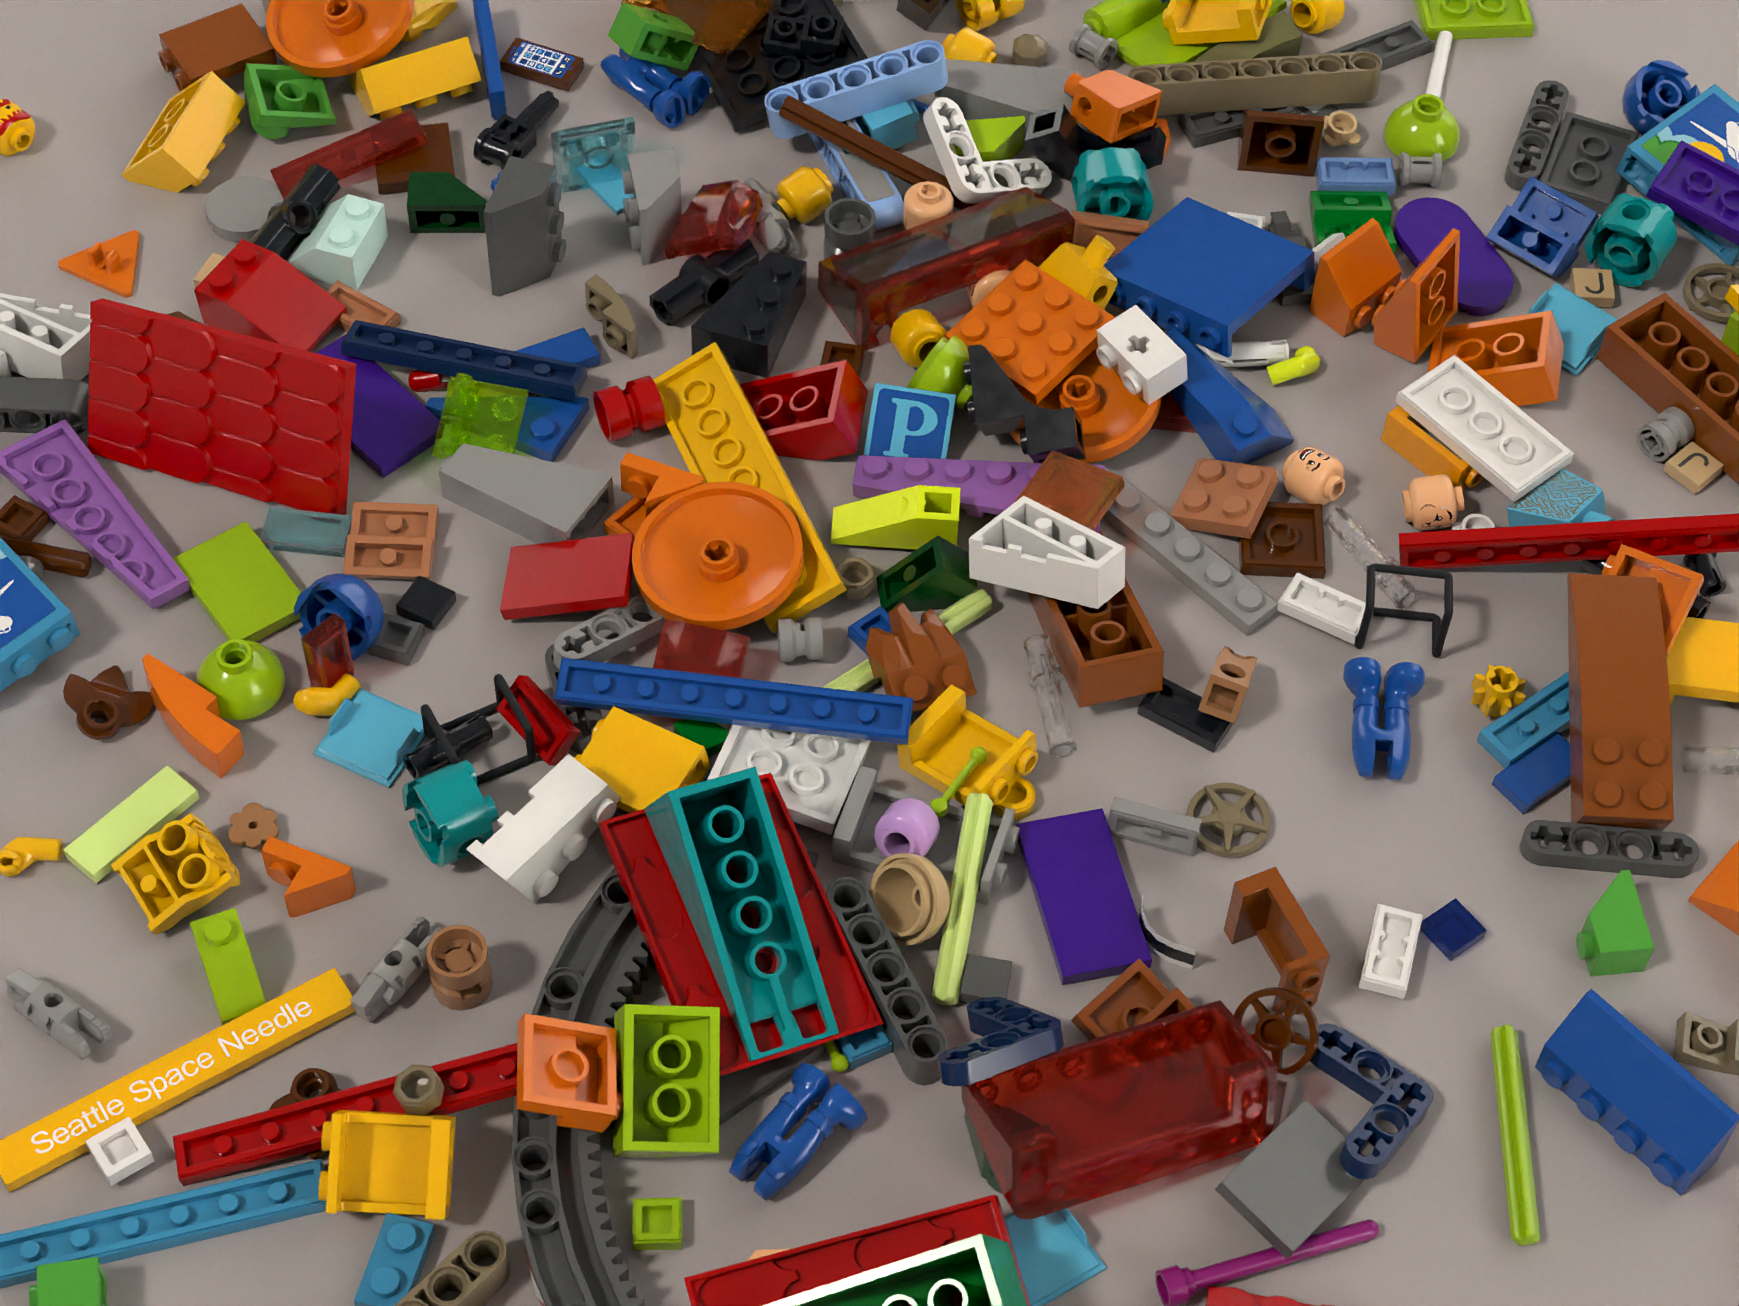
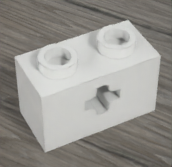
M1134 305L1097 329L1098 348L1096 349V354L1102 365L1109 370L1113 369L1121 377L1126 389L1133 395L1138 394L1148 405L1188 380L1187 355L1137 305Z

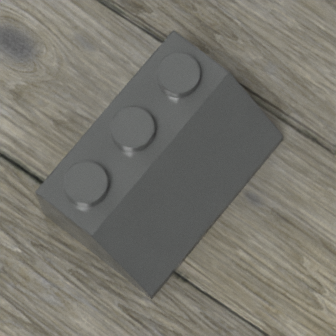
M510 156L484 210L492 295L500 297L549 278L556 263H561L564 259L566 240L561 237L564 225V212L559 211L562 184L557 183L555 165Z

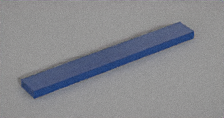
M561 658L554 698L558 705L611 710L615 706L628 713L908 745L913 709V698L569 658Z

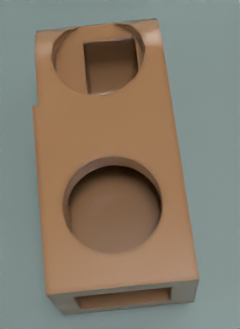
M1224 646L1212 669L1198 710L1235 724L1249 687L1257 658L1254 656H1241L1229 647Z

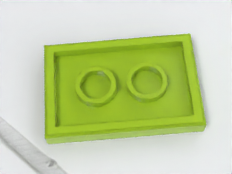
M1414 0L1421 30L1430 40H1437L1438 34L1441 31H1449L1453 35L1452 40L1532 37L1534 24L1526 0Z
M247 521L172 558L189 579L191 593L227 641L240 639L257 642L300 619V613L297 616L294 615V606L297 597L301 594L300 590Z

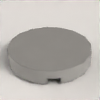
M241 176L233 178L216 186L208 195L205 204L206 218L218 236L231 241L240 242L243 239L249 242L267 221L270 208L276 203L282 202L283 198L280 190L270 181L258 177Z

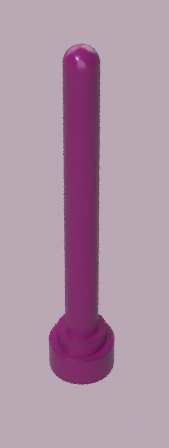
M1368 1219L1309 1236L1288 1259L1274 1247L1193 1271H1190L1187 1267L1180 1269L1177 1265L1163 1268L1155 1273L1157 1291L1164 1306L1188 1304L1190 1297L1196 1296V1290L1373 1239L1379 1233V1226L1374 1220Z

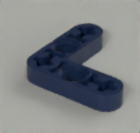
M1002 997L981 998L967 1005L970 1031L982 1037L949 1049L938 1056L941 1082L947 1086L973 1084L1060 1050L1064 1046L1061 1021L1056 1017Z
M1335 1024L1318 1025V1046L1310 1062L1374 1104L1348 1135L1339 1155L1340 1163L1346 1172L1356 1178H1374L1383 1170L1422 1122L1433 1100V1091L1421 1078L1345 1029ZM1328 1045L1332 1046L1330 1050L1325 1047ZM1348 1057L1352 1058L1350 1064L1346 1062ZM1364 1066L1375 1070L1380 1079L1372 1080L1364 1077L1359 1072L1358 1067ZM1407 1097L1412 1098L1413 1100L1404 1111L1399 1106L1401 1100H1405ZM1387 1120L1396 1126L1398 1133L1391 1134L1382 1131L1375 1121ZM1369 1142L1374 1149L1372 1154H1368L1364 1158L1359 1154L1363 1152Z

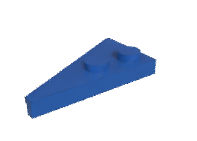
M434 397L428 399L425 407L445 423L541 460L554 462L589 411V399L577 397L575 401L557 397Z

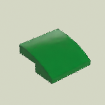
M1310 191V214L1315 247L1332 234L1343 233L1346 238L1373 218L1379 222L1395 255L1396 241L1390 224L1392 208L1386 191Z

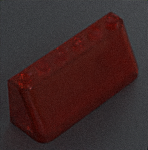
M1218 1000L1059 1049L1054 1053L984 1080L961 1086L962 1102L1005 1201L1018 1218L1030 1220L1259 1145L1271 1134L1274 1127L1277 1065L1223 1002Z

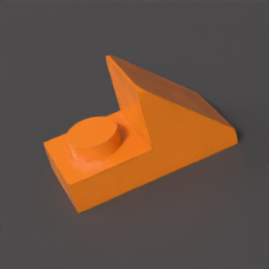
M628 452L620 463L621 491L630 493L636 498L646 499V517L670 496L704 484L703 476Z
M269 836L261 849L267 875L275 882L289 886L284 894L288 915L291 918L351 899L356 892L352 868L348 865Z

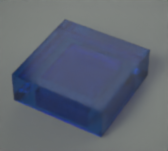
M1456 898L1422 920L1420 930L1450 961L1481 941L1487 931Z

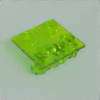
M457 373L456 377L450 376L432 456L439 458L452 456L463 443L514 454L529 390L474 381L472 376L464 373Z

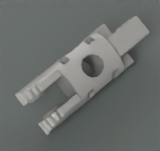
M749 177L735 191L745 219L751 226L757 239L764 244L769 252H777L779 255L798 259L800 245L790 229L788 220L773 196L758 181Z
M421 916L415 919L360 983L361 987L351 999L352 1007L359 1017L372 1023L390 1005L395 1004L428 968L426 956L428 942L435 933L443 929L442 927H438L428 936L429 928L431 927L429 925L430 922Z
M18 969L6 978V984L8 985L7 994L15 1002V1009L79 1059L83 1060L91 1054L88 1042L78 1034L80 1030L99 1043H104L113 1036L114 1032L109 1025L46 980L41 982L22 969Z

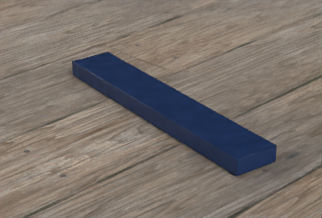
M359 320L354 321L341 342L342 355L572 401L576 400L587 379V366Z

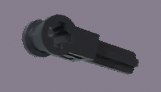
M545 91L541 93L516 118L503 114L490 128L482 130L474 145V158L480 162L488 160L501 166L502 171L510 156L523 159L537 145L536 129L559 106V100L554 97L553 92Z

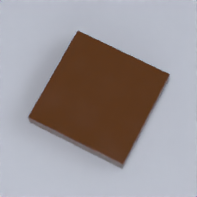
M448 122L372 130L379 194L408 191L409 172H450L455 176Z
M1268 502L1251 538L1238 537L1240 573L1243 575L1294 577L1296 573H1300L1309 578L1324 579L1326 561L1322 504Z

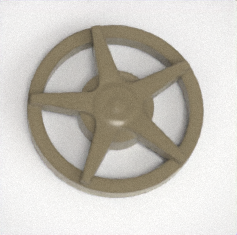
M1710 263L1693 269L1686 277L1683 286V297L1689 306V310H1693L1708 320L1728 323L1733 312H1731V305L1727 302L1725 296L1730 285H1736L1731 281L1732 276L1739 280V268L1728 264ZM1708 273L1726 274L1725 277H1715L1709 281L1699 277ZM1691 283L1704 292L1703 297L1695 300L1690 289ZM1706 306L1717 307L1721 312L1710 310Z
M1216 783L1206 785L1192 797L1186 815L1194 817L1193 814L1197 805L1208 797L1214 808L1211 814L1198 818L1202 819L1200 827H1211L1216 835L1223 838L1224 846L1210 842L1200 832L1197 845L1211 854L1227 858L1241 857L1254 852L1264 843L1270 828V814L1265 802L1255 793L1256 791L1239 784ZM1218 793L1236 794L1241 796V798L1235 803L1223 801ZM1250 802L1258 809L1263 825L1247 818L1244 809ZM1244 830L1259 834L1257 838L1246 845L1230 847L1232 838L1239 836Z

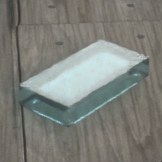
M269 507L260 540L269 550L345 558L347 534H350L352 516Z

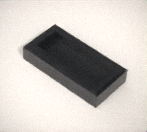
M1164 677L1162 690L1147 693L1139 704L1137 712L1138 715L1213 753L1234 724L1199 711L1198 708L1202 700L1201 696Z

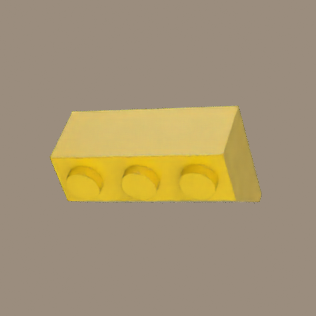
M467 36L363 68L347 75L349 83L367 115L371 116L379 113L381 120L403 114L401 106L412 102L415 103L416 109L438 103L437 94L450 91L453 98L472 92L471 84L482 80Z
M210 71L169 99L121 176L127 181L175 193L180 192L189 185L197 187L209 174L210 170L206 167L208 163L214 160L224 149L225 143L222 140L225 135L230 134L240 123L241 118L238 114L246 102L216 74Z

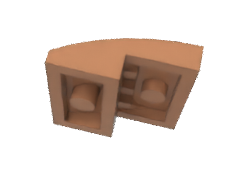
M353 501L350 534H347L343 573L359 578L416 580L418 576L430 580L439 520L438 505Z

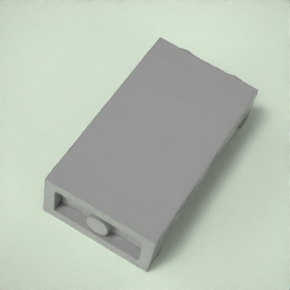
M860 765L833 835L832 861L875 873L880 863L886 859L876 846L874 838L875 827L889 806L904 798L921 800L928 806H930L932 800L877 785V770ZM948 805V813L944 817L938 818L940 825L938 839L925 855V858L930 860L941 871L951 885L965 809ZM1006 807L1002 819L990 817L976 902L988 905L992 890H1001L1008 864L1002 863L1006 852L1014 853L1020 833V828L1013 826L1014 809Z

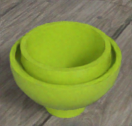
M1422 94L1416 97L1415 100L1402 104L1390 114L1385 124L1383 135L1387 147L1398 157L1401 152L1408 153L1409 156L1432 157L1433 153H1440L1443 162L1456 152L1460 140V129L1452 112L1444 106L1443 101L1439 97L1432 94Z
M956 335L950 340H947L945 337L941 338L922 362L907 388L956 395L955 406L963 410L968 400L973 397L972 385L968 386L964 374V361H969L967 345Z
M231 639L214 648L203 659L197 671L196 684L217 696L221 718L244 720L265 713L278 702L285 688V674L278 657L268 647L249 640Z

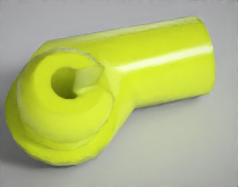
M1310 346L1300 347L1295 352L1294 357L1266 367L1272 385L1313 374L1319 368L1320 357L1316 354L1314 348Z

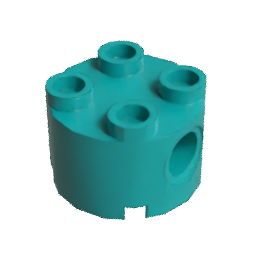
M1110 147L1100 150H1087L1081 154L1079 164L1075 167L1071 179L1077 211L1145 221L1150 218L1154 207L1153 196L1146 165L1141 160L1137 150L1133 148Z
M1627 193L1619 194L1607 206L1587 234L1584 246L1586 257L1592 265L1595 261L1601 269L1611 270L1613 283L1621 286L1636 287L1642 285L1645 280L1650 281L1664 264L1677 241L1676 226L1672 221L1674 219L1672 209L1665 204H1656L1643 197H1635Z
M468 760L453 763L404 784L402 796L405 811L414 808L416 819L409 821L412 832L427 858L433 864L439 862L438 867L446 866L471 855L466 848L476 839L484 844L494 835L492 823L499 819L498 810L489 795L482 796L477 786L475 770Z

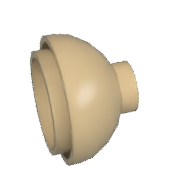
M899 853L887 857L877 867L870 885V896L896 944L909 946L927 941L939 931L949 912L951 885L941 871L927 858L917 854Z

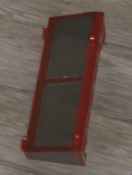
M1023 187L819 261L818 290L854 343L865 346V351L879 346V340L876 337L878 332L886 324L889 328H892L894 322L898 319V312L976 284L984 276L994 271L1014 270L1025 259L1039 267L1061 244L1065 242L1073 244L1075 219L1067 209L1030 188Z

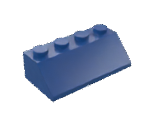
M1590 989L1581 998L1544 1044L1535 1068L1551 1087L1560 1089L1577 1104L1578 1109L1586 1118L1600 1124L1613 1136L1621 1149L1634 1154L1650 1169L1652 1175L1661 1184L1670 1186L1680 1196L1718 1161L1739 1122V1115L1593 989Z

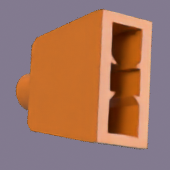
M1105 70L1087 78L1077 73H1072L1064 85V92L1073 97L1070 110L1073 119L1111 144L1149 128L1155 123L1162 91L1113 70Z

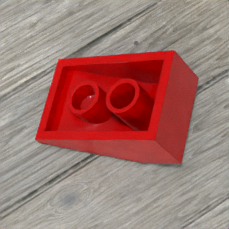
M243 239L194 289L204 324L312 352L336 326L342 313L347 314L345 305L278 254Z
M847 360L740 384L777 456L821 461L856 453L868 390Z

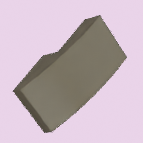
M595 274L585 282L586 308L594 319L602 320L603 339L612 349L620 350L633 359L637 356L636 326L633 317L617 292L606 281Z
M1685 1012L1677 1020L1674 1060L1711 1071L1739 1075V1019L1727 1027Z

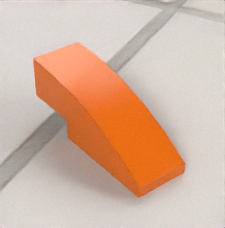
M147 653L142 658L146 682L153 702L163 721L179 743L200 764L222 779L244 755L241 731L221 719L217 696Z

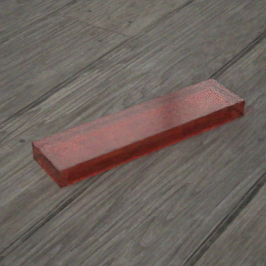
M409 109L271 169L270 173L283 199H285L313 164H320L322 167L331 170L339 180H342L428 141L414 113Z

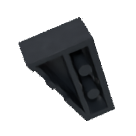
M768 252L691 326L692 355L716 342L731 369L768 378L806 296L807 262Z

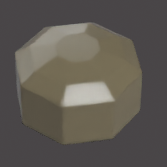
M1023 34L1014 39L1012 61L1020 66L1041 67L1046 64L1048 43L1039 35Z
M845 558L835 567L847 589L840 595L847 600L864 599L874 590V566L863 558Z
M411 1065L397 1075L393 1094L407 1114L426 1115L441 1104L445 1087L431 1066Z

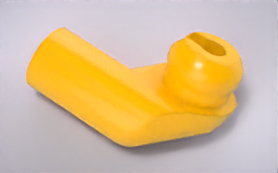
M344 674L332 688L308 687L300 689L294 696V706L299 712H303L306 715L333 716L345 698L350 700L361 686L356 678L350 674Z
M25 836L13 839L0 850V873L5 876L17 875L37 860L59 862L63 855L62 839Z

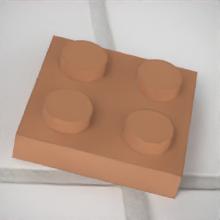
M1199 457L1170 516L1189 530L1250 539L1279 480L1277 469Z

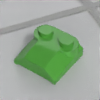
M246 64L244 72V98L252 127L262 137L266 139H280L288 135L290 128L335 124L336 116L332 113L322 77L305 75L287 65Z

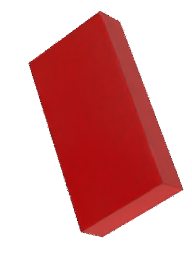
M518 675L510 689L533 728L536 753L548 766H556L564 758L581 731L529 676ZM504 697L496 710L525 740L524 729Z

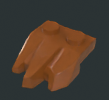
M899 603L888 612L891 633L876 627H870L865 650L874 679L881 678L886 695L913 698L912 713L927 709L951 684L964 691L966 698L977 694L963 649L933 609H929L921 614L919 624L906 605Z
M1140 958L1071 1020L1107 1059L1162 1078L1165 1074L1164 1064L1180 1075L1200 1067L1199 1062L1188 1045V1039L1199 1042L1212 1035L1199 1010L1179 988L1176 987L1170 992Z

